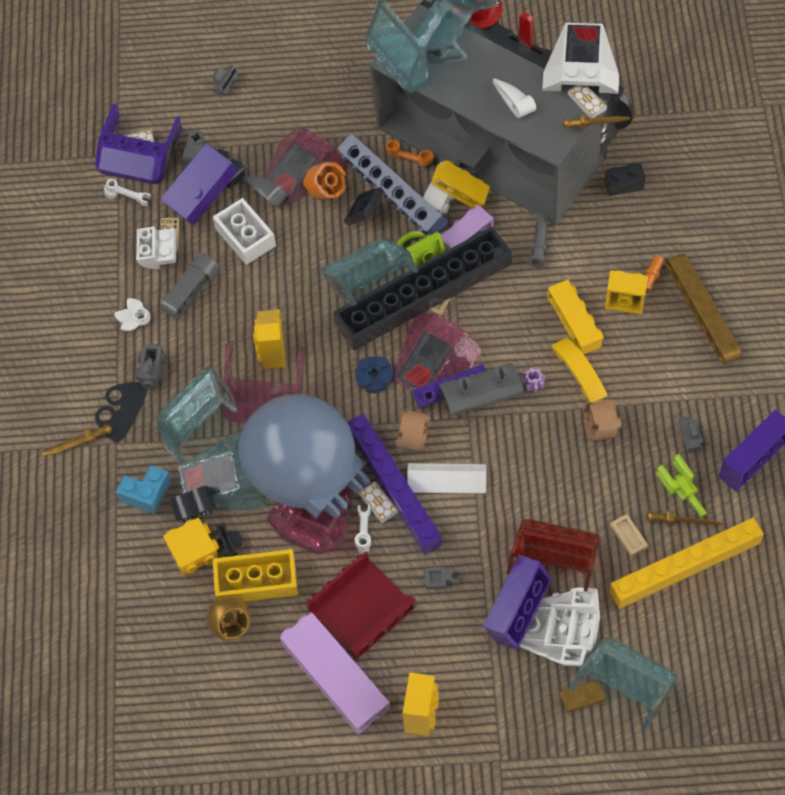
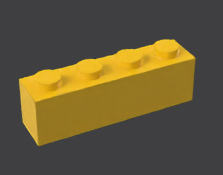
M567 279L548 287L547 298L573 343L583 354H587L601 348L604 337L601 330L596 328L593 316L587 313L584 301L580 300L577 296L576 287L571 285Z

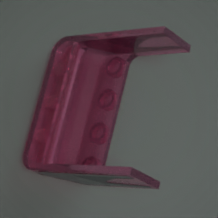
M229 341L225 345L224 383L229 388L235 404L234 407L228 393H224L225 398H223L222 412L228 421L246 423L254 411L267 401L287 394H303L305 347H301L298 351L296 384L235 379L232 376L234 341Z

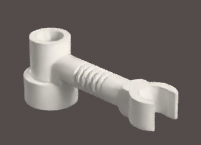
M115 179L107 180L104 187V194L110 199L116 198L119 193L135 199L142 206H148V202L144 201L143 198L151 199L149 193H137L118 186Z
M360 505L358 506L360 533L355 537V545L361 554L365 551L369 552L371 546V537L368 534V517L371 514L369 505L366 512H362Z

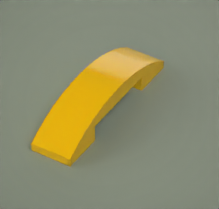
M568 337L551 345L559 360L564 361L581 386V392L588 402L600 401L607 397V393L593 367L580 349Z

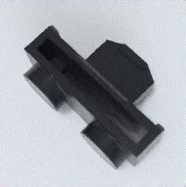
M225 523L217 525V530L214 531L217 541H222L224 545L221 548L224 557L238 556L235 548L243 544L240 533L237 530L228 533Z

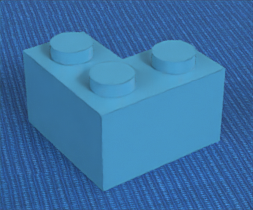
M150 465L142 482L124 475L116 490V494L120 502L155 515L171 484V479L168 471Z

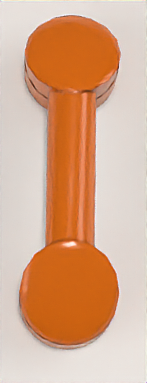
M390 140L386 143V152L393 158L401 157L417 162L420 166H427L433 162V153L429 150L421 151L419 155L400 150V143L396 140Z

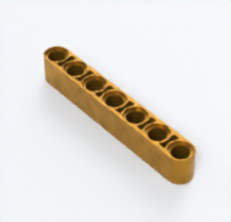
M682 253L666 259V267L719 361L722 364H726L741 358L742 354L739 345L686 254Z

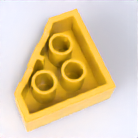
M280 309L257 311L253 339L258 363L262 362L263 369L286 367Z

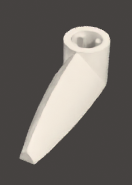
M493 79L496 89L517 118L536 111V104L530 95L526 96L519 89L504 81Z

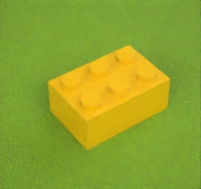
M409 673L403 708L405 733L430 736V730L435 729V710H438L439 684L435 683V676Z

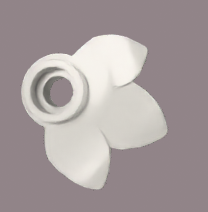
M133 298L127 299L128 309L114 313L116 319L122 323L121 330L124 331L135 330L138 326L146 325L151 319L150 312L143 308L142 302Z

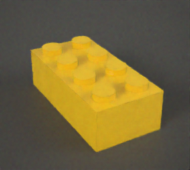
M293 549L213 559L216 599L223 596H235L244 602L298 596Z

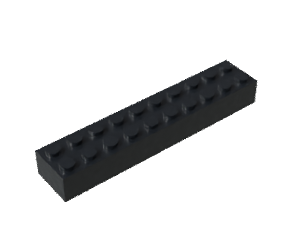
M491 226L333 312L334 323L354 351L512 264V251Z

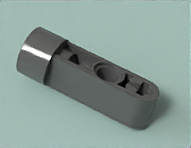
M200 252L192 261L187 271L163 299L160 309L178 319L208 281H211L219 271V265L211 257Z

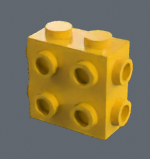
M199 518L191 519L183 526L171 529L163 535L165 543L182 575L194 573L199 567L213 563L214 558H218L217 550L219 546L215 539H210L208 534L211 532L207 524H202Z

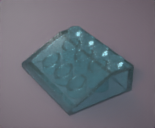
M380 0L367 31L368 41L366 44L371 52L374 51L377 54L378 60L387 66L389 73L392 76L395 75L400 86L403 89L406 88L411 93L428 83L426 48L385 1Z

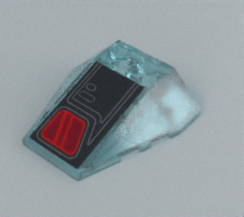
M241 433L228 436L178 466L183 494L202 486H210L216 508L250 511L266 507L264 494L259 492L249 481L241 467L238 455V441Z

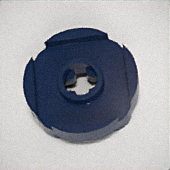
M371 356L361 359L355 370L356 382L366 392L380 393L387 389L390 382L392 383L393 368L385 357ZM372 372L379 373L377 374L376 378H373L372 375H369Z

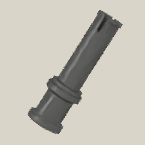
M546 215L537 216L534 242L530 246L531 257L528 259V264L536 268H540L545 264L543 258L547 250L545 238L548 223Z

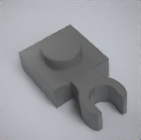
M445 567L425 568L426 590L446 589V583L459 585L460 579L455 580L452 577L460 575V571L452 570L445 573Z

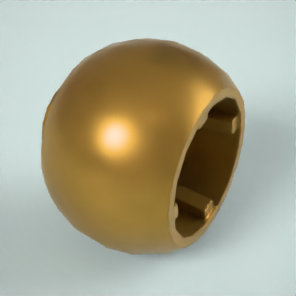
M223 596L216 599L210 605L207 611L206 622L211 633L217 638L235 640L244 635L248 630L251 622V613L246 603L235 596Z

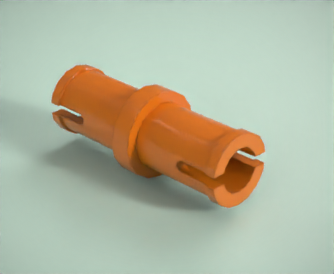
M654 256L650 267L645 271V276H648L647 293L651 291L655 280L660 276L659 272L665 262L661 256Z

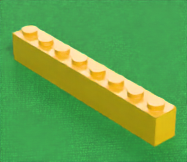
M753 517L612 582L609 593L618 609L623 608L761 544L764 533Z

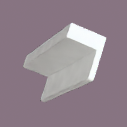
M408 463V484L413 492L486 493V464Z

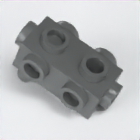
M157 344L143 345L142 352L138 354L140 366L136 369L135 376L140 385L146 389H152L154 386H159V381L164 379V370L161 368L162 364H166V353L163 352L162 346Z

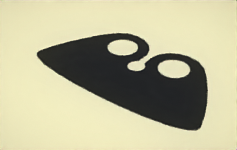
M139 382L122 383L110 387L105 394V399L111 405H119L120 409L116 411L113 407L104 406L98 409L95 414V421L99 428L104 427V424L111 425V434L108 435L107 433L105 435L115 443H119L128 433L145 399L147 389L140 385ZM114 390L121 392V398L117 401H113L109 397L110 393ZM104 410L111 412V418L108 421H102L99 417L100 413Z

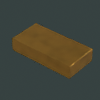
M599 680L560 691L559 693L566 713L606 701Z

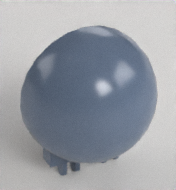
M287 394L271 399L254 411L242 429L238 441V455L241 467L249 481L259 492L273 501L286 506L305 508L315 518L324 510L336 518L340 515L339 509L344 510L347 508L346 501L339 494L347 486L359 494L363 491L362 485L368 486L370 484L368 476L362 472L366 463L355 454V442L351 428L337 409L322 399L304 394Z

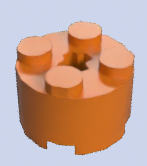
M326 162L314 165L307 171L303 179V185L316 200L338 197L346 188V185H344V176L346 174L337 163Z

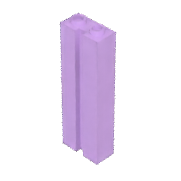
M312 612L308 616H302L295 626L289 627L282 632L280 636L282 646L358 735L369 727L376 718L379 719L390 710V702Z

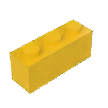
M447 160L437 165L431 181L433 186L472 209L477 205L481 207L485 204L490 186L485 184L483 180L475 178L468 171L460 169L453 162Z

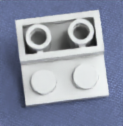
M155 227L137 229V262L149 269H160V265L176 263L175 228L156 230Z

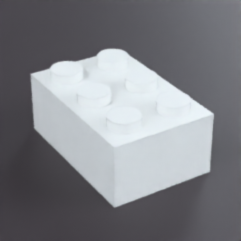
M243 198L213 216L215 229L246 265L276 246L274 233Z

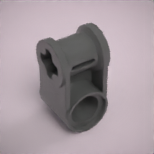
M193 131L189 134L186 148L183 152V164H190L206 144L201 131Z

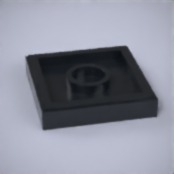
M381 187L359 193L344 222L347 225L369 219L384 190Z

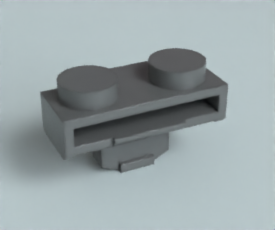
M234 65L228 66L226 71L222 68L215 70L213 80L216 84L213 91L217 95H226L230 90V83L237 79V72L239 70Z
M692 416L680 417L678 422L686 451L700 450V446L703 445V439L698 421L693 420Z

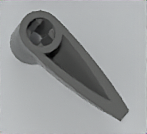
M258 176L243 177L247 183L276 208L288 196V193L279 185L268 179Z

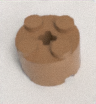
M607 399L585 403L583 413H586L587 417L583 419L587 437L589 439L592 438L591 441L615 438L618 434V428H621V419L616 415L615 400Z
M404 409L396 447L423 452L430 415Z

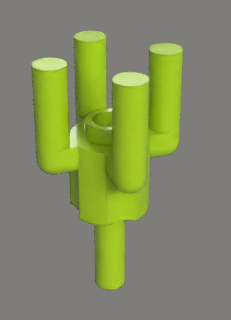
M680 454L673 457L674 462H672L679 473L677 476L672 478L663 465L657 468L658 472L656 475L670 494L676 493L682 502L688 500L700 518H702L707 512L694 495L698 492V489L693 484L692 478L694 474Z

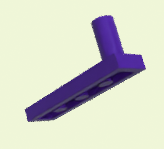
M484 364L413 389L412 393L417 407L420 408L441 400L439 384L451 380L456 381L464 376L469 377L471 374L476 375L481 371L486 372Z

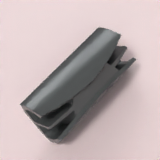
M512 362L498 366L493 370L488 369L486 372L481 371L476 375L471 374L469 377L464 376L456 381L451 380L439 384L441 400H445L444 407H449L448 417L521 396L524 393L522 383Z

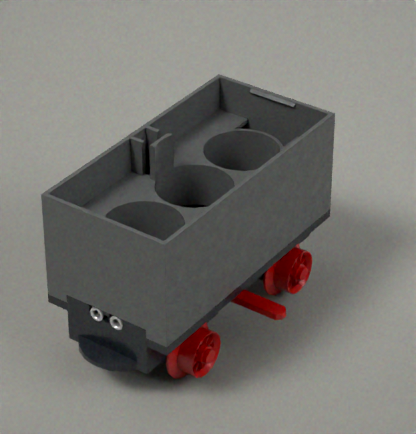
M422 0L369 65L377 128L420 152L424 150L431 151L433 159L439 162H444L445 160L453 162L455 166L468 171L475 178L483 180L485 184L490 186V190L536 215H546L550 223L557 225L606 159L607 147L620 129L628 127L634 119V108L630 100L623 94L624 88L619 86L618 94L599 93L600 86L587 85L607 106L606 111L595 118L621 116L630 117L629 120L587 125L585 130H581L579 126L565 129L562 126L565 118L579 119L581 115L586 113L568 95V91L577 85L562 84L561 91H542L543 73L552 51L549 49L544 50L533 44V18L530 14L524 12L519 16V36L513 34L512 30L499 24V19L503 13L501 0L470 8L449 0H432L431 2ZM452 45L454 49L447 50L443 57L462 56L463 58L433 63L415 56L412 52ZM493 79L504 81L519 89L526 96L530 95L536 104V111L517 118L496 89Z

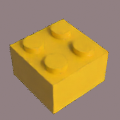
M610 270L605 309L642 314L648 276L640 273L631 274L619 270Z

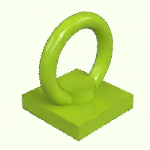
M420 230L412 231L402 236L396 244L403 248L404 244L409 240L425 237L406 248V251L410 252L411 256L406 255L405 258L416 267L445 252L442 236L438 231L427 236Z

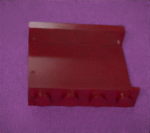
M365 551L362 555H357L353 559L352 564L347 568H342L336 578L332 581H327L320 592L312 594L308 598L306 605L308 611L312 612L328 632L358 660L416 608V600L411 595L407 597L369 560L368 552Z

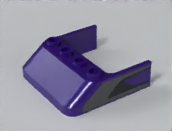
M113 103L98 139L95 159L97 171L101 174L150 184L162 182L183 130L180 116H176L167 141L165 143H157L113 134L120 118L117 104Z

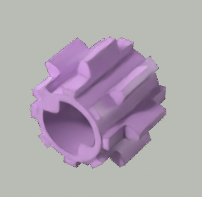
M530 368L529 371L523 372L522 385L527 387L526 391L531 390L536 393L538 389L544 388L545 375L540 373L541 369Z

